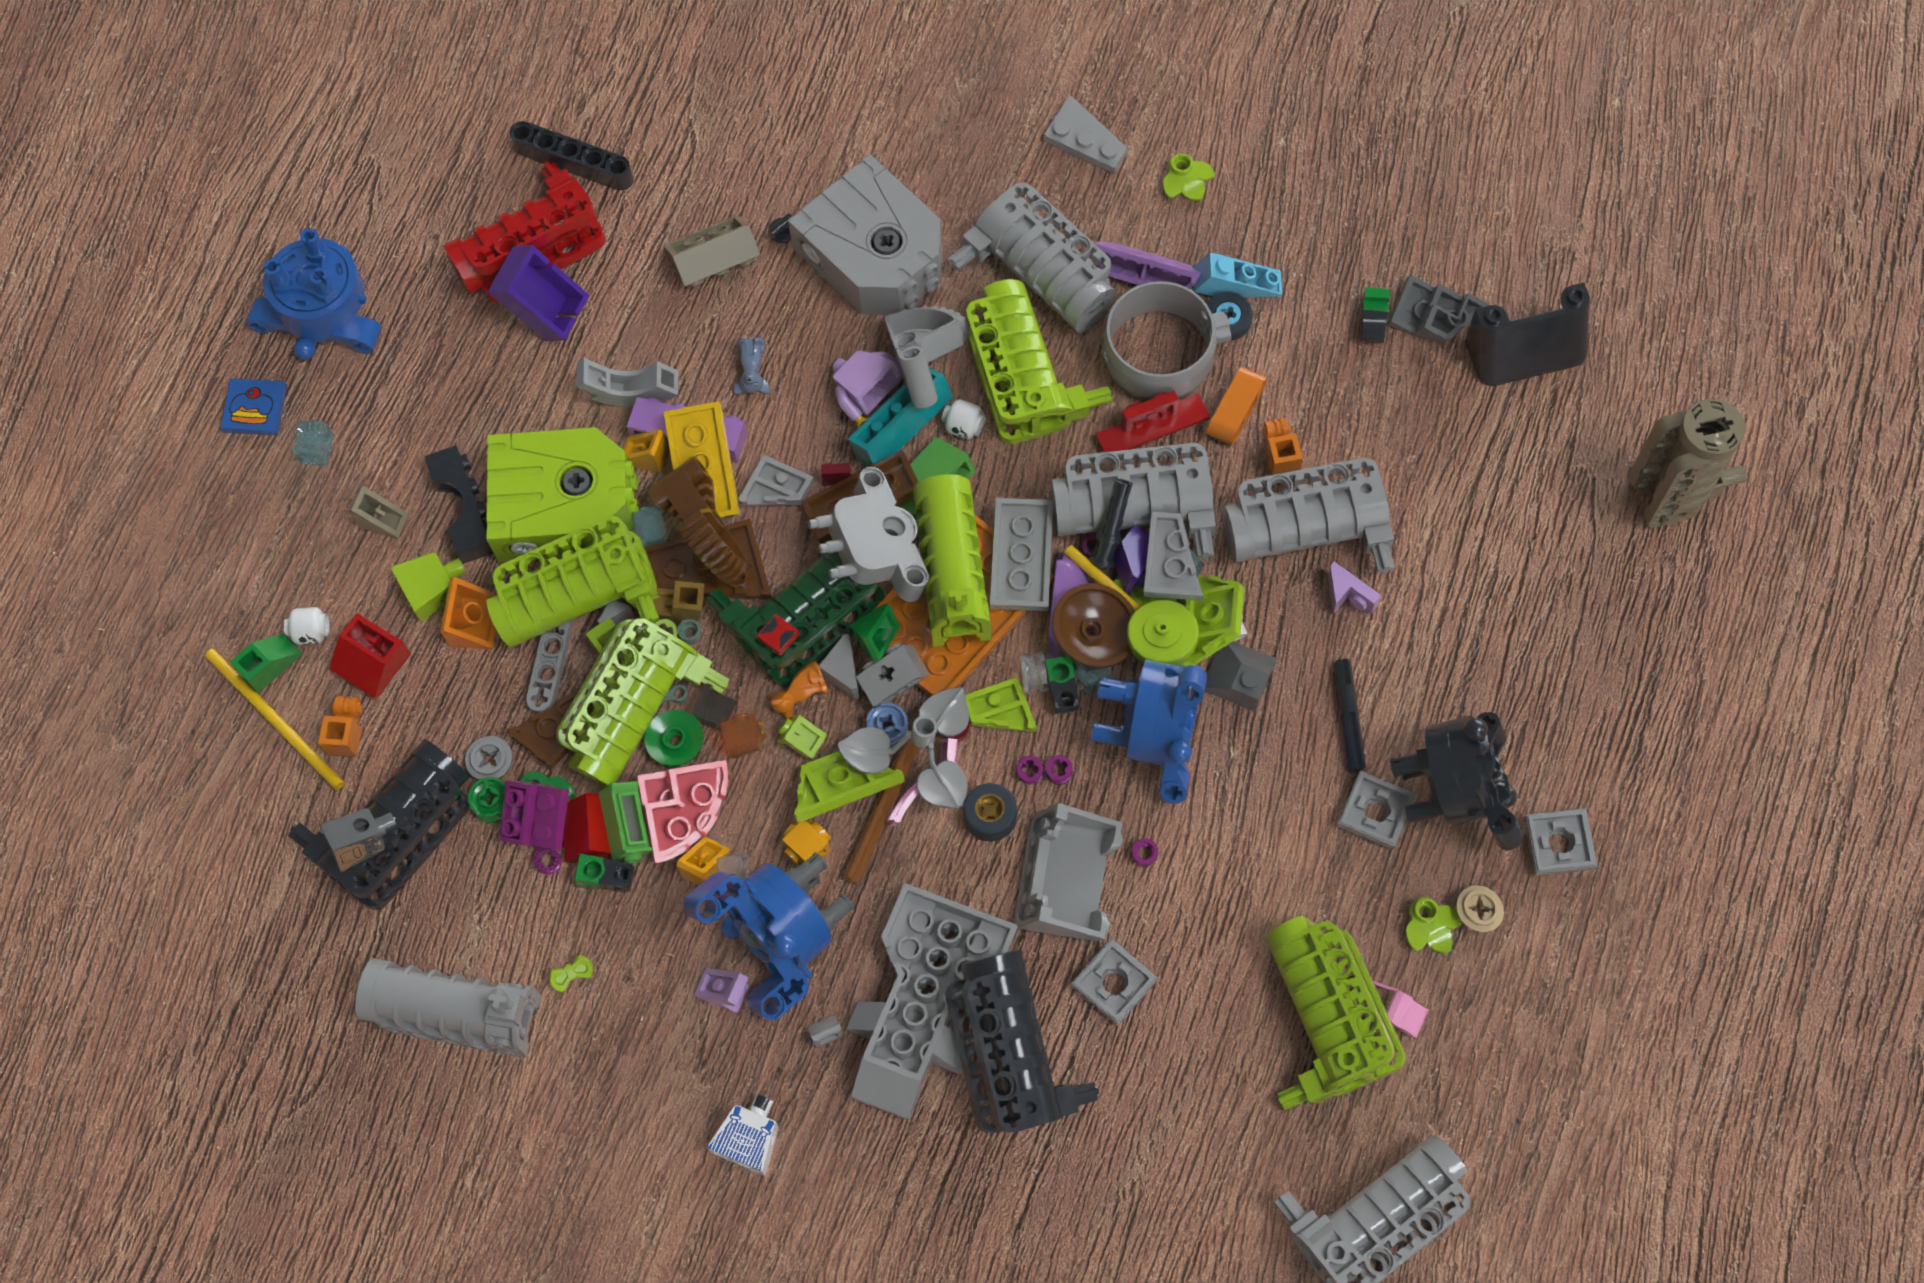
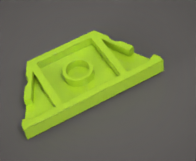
M1197 572L1203 601L1186 600L1185 607L1196 618L1199 629L1198 644L1190 658L1180 664V666L1197 665L1240 637L1244 587L1240 582L1230 579L1222 580L1214 575L1205 577Z
M840 751L801 765V783L798 785L797 791L798 803L797 808L794 810L797 823L803 822L905 782L904 774L899 769L894 771L889 767L885 771L876 774L860 772L845 761Z

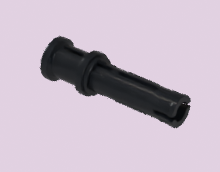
M1116 478L1114 481L1102 529L1095 536L1097 539L1095 551L1089 558V561L1094 565L1104 568H1113L1115 565L1113 560L1117 545L1121 543L1120 527L1133 483L1128 480Z

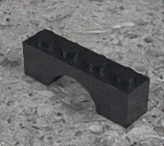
M457 445L424 456L431 479L438 492L452 493L463 500V508L458 520L448 528L455 552L461 563L465 564L493 554L487 541V526L484 522V518H487V511L483 501H477L476 494L480 493L475 477H469L468 470H471L472 466L467 454L461 455Z

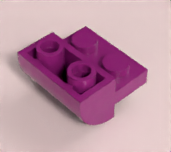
M506 781L499 840L553 850L562 849L569 790L544 783Z

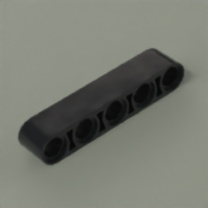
M519 121L510 127L509 133L515 151L523 157L543 164L548 161L550 164L554 162L560 170L566 169L568 173L616 190H626L633 184L634 178L630 163L622 155L529 122Z

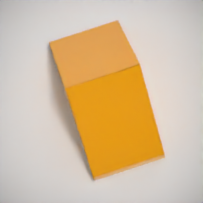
M657 429L628 436L623 450L628 461L633 462L634 467L660 474L669 452V446L664 432Z
M704 836L678 860L676 866L683 878L700 885L710 876L720 871L729 855L730 848Z

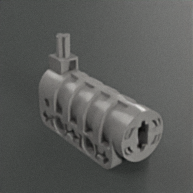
M1023 182L1014 184L983 211L976 222V226L963 235L964 245L948 258L952 267L955 270H960L972 259L976 258L981 263L993 253L1079 333L1085 332L1096 325L1109 311L1116 298V290L1110 286V280L1108 279L1111 271L1110 258L1032 186ZM1017 194L1021 196L1026 194L1027 201L1022 197L1017 199ZM1044 209L1048 212V216L1043 219L1036 210ZM1055 228L1059 231L1065 229V236L1057 230L1055 231ZM1082 244L1087 250L1081 254L1074 245ZM1093 262L1098 266L1103 264V269L1097 268L1093 265Z
M1198 443L1076 455L1071 457L1066 463V478L1051 479L1057 537L1087 532L1097 533L1102 529L1114 481L1118 478L1133 483L1120 529H1132L1134 525L1138 527L1150 526L1152 512L1180 513L1183 523L1187 524L1188 538L1195 539L1197 558L1206 560L1208 557L1214 556L1212 536L1215 535L1216 523L1213 511L1212 483L1206 449ZM1190 453H1195V456L1198 457L1197 462H1193L1189 458ZM1177 454H1181L1182 462L1178 463ZM1161 455H1168L1172 458L1173 463L1161 466L1157 463V458ZM1148 457H1152L1151 466H1149ZM1138 459L1140 467H1134L1132 460ZM1120 460H1124L1123 469H1120ZM1104 461H1110L1116 468L1114 471L1103 472L1100 470L1099 465ZM1091 463H1095L1094 472H1091ZM1080 465L1083 470L1082 473H1076L1075 466Z
M1358 458L1244 481L1238 489V502L1223 506L1222 508L1224 535L1233 563L1263 556L1278 555L1294 550L1309 549L1310 547L1335 544L1351 539H1362L1365 554L1373 553L1378 573L1386 574L1395 569L1390 552L1394 536L1390 526L1387 497L1378 466L1372 459ZM1360 468H1364L1366 472H1370L1369 476L1364 477L1363 473H1359ZM1332 472H1338L1343 475L1344 479L1330 482L1328 475ZM1320 475L1323 476V477H1322V484H1321V481H1319ZM1308 479L1313 484L1306 486V484H1303V480ZM1275 483H1282L1287 487V490L1274 493L1271 490V486ZM1263 486H1266V495L1262 492ZM1247 490H1251L1252 493L1256 495L1249 496L1246 495Z

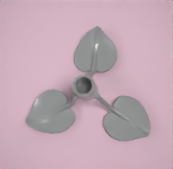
M957 687L944 690L928 698L920 708L919 717L914 721L912 731H907L905 736L894 747L889 748L890 739L881 729L865 727L853 732L846 739L838 743V749L842 757L850 766L860 772L867 774L880 773L889 767L890 758L888 754H894L911 739L915 746L927 748L931 769L922 771L918 777L917 789L920 796L934 806L951 809L960 808L967 793V782L964 772L956 763L949 760L943 761L936 766L933 743L937 731L943 736L952 737L966 729L969 722V710L964 688Z

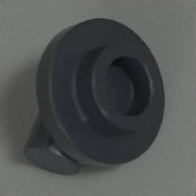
M787 213L783 218H778L771 222L768 233L773 241L777 243L791 241L788 220L793 217L791 214Z

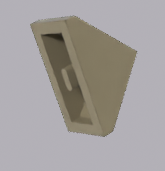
M363 485L359 487L349 508V513L360 528L392 538L399 537L409 515L405 510Z

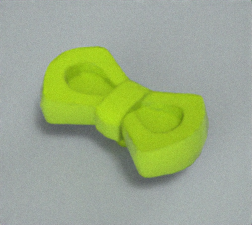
M578 955L572 964H566L564 968L551 969L549 984L555 990L564 992L569 982L577 977L591 978L593 963L586 956Z

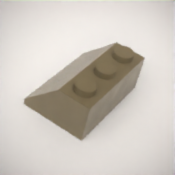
M739 215L663 245L679 280L684 286L689 285L690 287L700 285L705 281L704 278L713 274L714 276L724 275L730 271V267L737 264L740 266L750 264L755 260L754 257L760 255L749 224Z

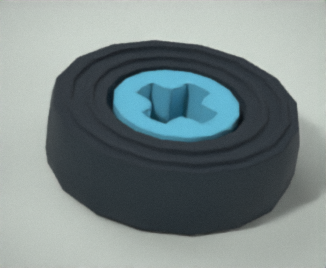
M1218 293L1207 302V306L1212 314L1223 311L1224 314H1227L1228 311L1229 313L1232 312V317L1228 319L1231 341L1243 337L1251 328L1253 319L1251 305L1246 298L1238 293Z

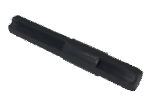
M1338 659L1334 663L1348 768L1351 772H1360L1366 768V760L1352 664L1349 659Z

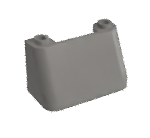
M1061 803L1054 804L1035 814L1029 828L1014 922L1018 925V928L1091 941L1105 939L1110 923L1106 913L1098 911L1106 857L1115 850H1118L1122 844V822Z

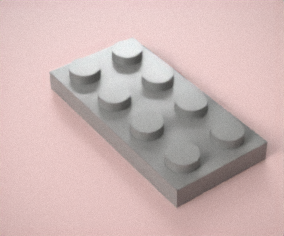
M996 498L990 609L1048 611L1053 500Z

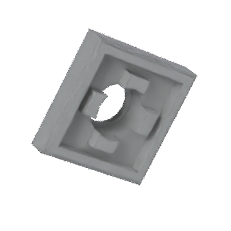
M1360 771L1337 826L1394 850L1407 819L1405 805L1413 804L1417 794ZM1379 803L1384 806L1387 813L1385 820L1379 822L1372 820L1368 816L1366 817L1365 808L1367 805Z
M1586 808L1525 815L1524 821L1535 876L1593 870L1598 867ZM1556 834L1566 837L1570 844L1568 852H1558L1557 854L1552 852L1548 839Z
M1111 938L1075 978L1071 986L1118 1026L1158 981V977ZM1109 974H1119L1125 980V989L1118 995H1111L1103 987V981Z

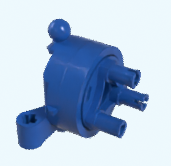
M305 228L300 233L301 240L285 246L272 259L264 263L263 288L266 298L256 297L245 322L246 326L259 333H269L278 330L291 332L294 337L299 339L294 344V353L302 360L312 358L316 352L314 343L326 342V339L341 342L364 354L373 353L382 326L373 319L356 316L361 305L366 303L367 298L364 296L365 282L347 247L332 240L320 238L317 230L312 229L311 231L310 228Z
M1145 660L1139 681L1131 679L1130 682L1104 677V679L1100 680L1097 699L1102 698L1123 702L1124 706H1127L1124 725H1121V728L1094 723L1091 740L1128 747L1127 759L1163 765L1160 795L1166 802L1172 804L1184 801L1188 792L1190 773L1185 763L1192 756L1190 741L1199 702L1204 697L1207 674L1205 670L1196 665L1184 667Z

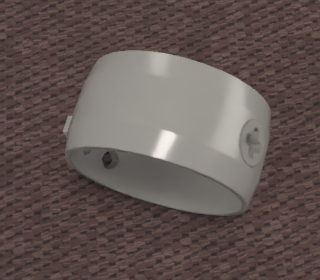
M1162 281L1141 284L1124 293L1113 305L1107 317L1102 343L1104 360L1114 382L1130 396L1142 401H1148L1158 393H1169L1175 390L1178 398L1181 399L1195 391L1208 375L1214 361L1216 344L1231 341L1230 323L1224 311L1212 314L1204 300L1187 287ZM1159 311L1173 313L1190 321L1203 335L1207 344V350L1196 363L1182 371L1171 374H1152L1138 370L1125 362L1115 350L1111 340L1120 326L1129 319L1143 313Z

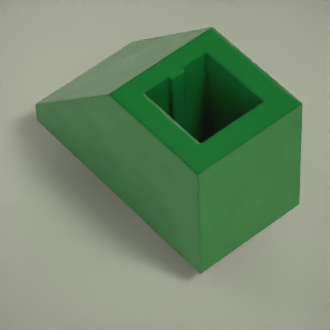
M279 634L252 642L234 657L230 663L259 693L303 654L284 634Z

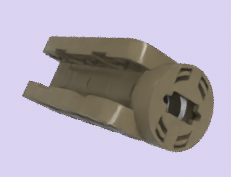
M1706 399L1695 403L1688 410L1666 415L1656 421L1628 474L1634 490L1650 487L1655 489L1651 504H1648L1643 512L1649 528L1688 520L1698 514L1707 499L1720 496L1726 486L1747 481V471L1742 465L1725 469L1745 435L1744 419L1734 406L1722 400Z

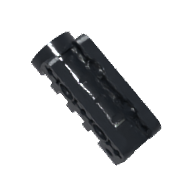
M423 739L412 751L411 756L401 767L397 768L387 783L370 799L371 801L364 807V809L369 808L374 819L391 812L397 824V830L382 836L385 845L383 851L340 873L328 848L324 834L320 831L315 835L303 824L298 823L297 826H292L288 837L303 848L301 853L367 908L380 910L393 899L467 814L470 805L468 798L460 788L470 777L445 752L430 741ZM459 800L461 804L460 807L456 808L453 806L451 808V805L455 801ZM447 813L451 818L447 820L443 814ZM437 819L443 822V827L438 833L428 832ZM426 836L431 841L427 843L425 839L423 840L422 838ZM419 845L420 853H412L411 851L414 847ZM408 859L411 864L407 866L403 860ZM397 865L402 866L403 872L399 878L394 880L388 878V875ZM384 882H386V883H387L388 885H390L391 887H390L389 889H387V888H386L384 885H382V884H383ZM375 892H378L381 896L378 900L371 899Z
M1022 949L962 963L961 968L964 979L951 983L946 989L945 996L977 1127L985 1133L1018 1132L1078 1113V1106L1097 1101L1099 1089L1095 1087L1094 1082L1073 1088L1072 1084L1055 1086L1054 1081H1052L1048 1064L1049 1059L1041 1036V1027L1033 1003L1032 990L1029 987ZM960 990L963 992V1001L962 999H956L955 993H958ZM966 1007L967 1012H962L959 1014L958 1009H963ZM967 1016L970 1019L973 1031L970 1035L966 1034L962 1029V1021ZM966 1040H974L973 1044H966ZM975 1052L977 1053L978 1063L970 1059V1055H973ZM981 1070V1074L974 1075L973 1071ZM982 1078L985 1081L988 1094L985 1097L981 1096L977 1091V1083ZM988 1101V1106H981V1102ZM990 1114L993 1119L992 1124L985 1121V1118Z

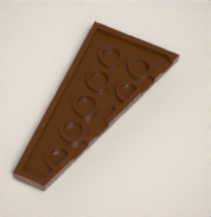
M746 519L726 525L752 566L738 580L730 584L723 583L698 558L688 543L685 542V539L680 537L644 547L657 582V588L674 589L675 581L703 583V597H709L713 589L716 591L719 588L728 598L771 599L772 595L751 520Z

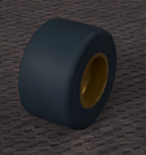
M986 783L978 785L969 792L964 800L963 816L965 825L973 836L982 841L993 842L1002 840L1012 832L1016 825L1017 805L1014 796L1007 788L1000 784Z

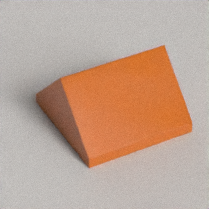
M456 577L450 578L440 630L450 647L493 649L496 628L489 615L486 600L498 595L497 593Z

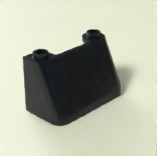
M1585 283L1571 285L1562 291L1560 302L1563 309L1514 321L1509 320L1506 311L1500 306L1488 305L1475 308L1464 342L1480 382L1487 386H1498L1581 365L1588 352L1590 296Z

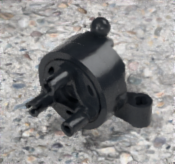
M1484 712L1476 718L1470 715L1428 725L1425 728L1426 748L1416 750L1417 753L1390 759L1391 770L1395 778L1402 775L1403 780L1406 781L1426 775L1433 795L1431 800L1405 805L1409 823L1445 816L1447 822L1452 826L1487 818L1492 835L1501 849L1513 850L1521 845L1523 841L1522 831L1515 816L1507 809L1517 801V792L1509 785L1508 776L1503 773L1501 762L1498 759L1499 753L1507 741V735L1499 717L1495 713Z

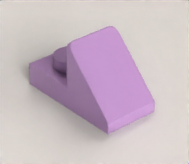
M1335 561L1331 564L1328 573V584L1332 612L1335 613L1348 598L1355 608L1360 611L1365 610L1371 615L1378 607L1381 595Z
M706 968L694 996L729 1011L738 1012L749 988L748 984H746L748 977L740 972Z

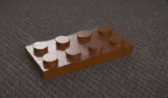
M903 449L869 466L878 468L885 475L896 500L895 506L899 507L914 499L913 488L918 483V479ZM861 471L801 501L809 520L832 514L839 500L854 496V487ZM828 527L813 529L820 544L832 541Z

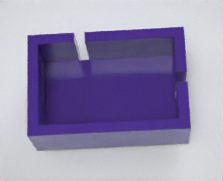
M533 245L512 247L488 293L543 340H566L576 319L573 317L556 316H578L590 295L555 264H548L550 260Z

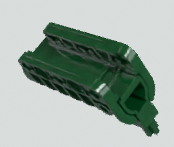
M837 551L824 553L760 609H757L754 605L748 609L738 598L732 602L719 588L716 591L713 589L706 600L719 612L718 616L721 624L735 637L738 644L777 685L789 687L792 678L801 668L815 660L818 664L829 654L843 635L849 634L851 636L853 633L849 625L872 612L885 598V595L879 586L880 582L863 585L856 583L849 576L831 578L829 570L843 565ZM877 594L876 597L878 601H876L875 603L873 601H869L867 603V598L869 596H875ZM859 605H861V607L864 605V608H865V612H864V613H863V611H862V609L860 608ZM852 611L858 613L857 619L853 622H845L843 620ZM775 614L795 627L800 634L781 656L757 638V634ZM838 623H839V625L841 626V628L844 629L843 631H841L840 627H839V628L836 627V625H837ZM833 632L834 638L832 640L829 638L823 640L826 633ZM816 642L818 644L821 642L822 649L819 650ZM809 648L814 649L815 653L810 659L804 660L800 658ZM796 661L800 668H797L796 665L793 666V662ZM780 669L789 670L790 677H780Z

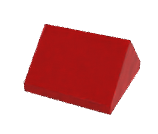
M584 793L567 802L563 833L565 863L579 862L580 853L606 859L612 858L599 794Z

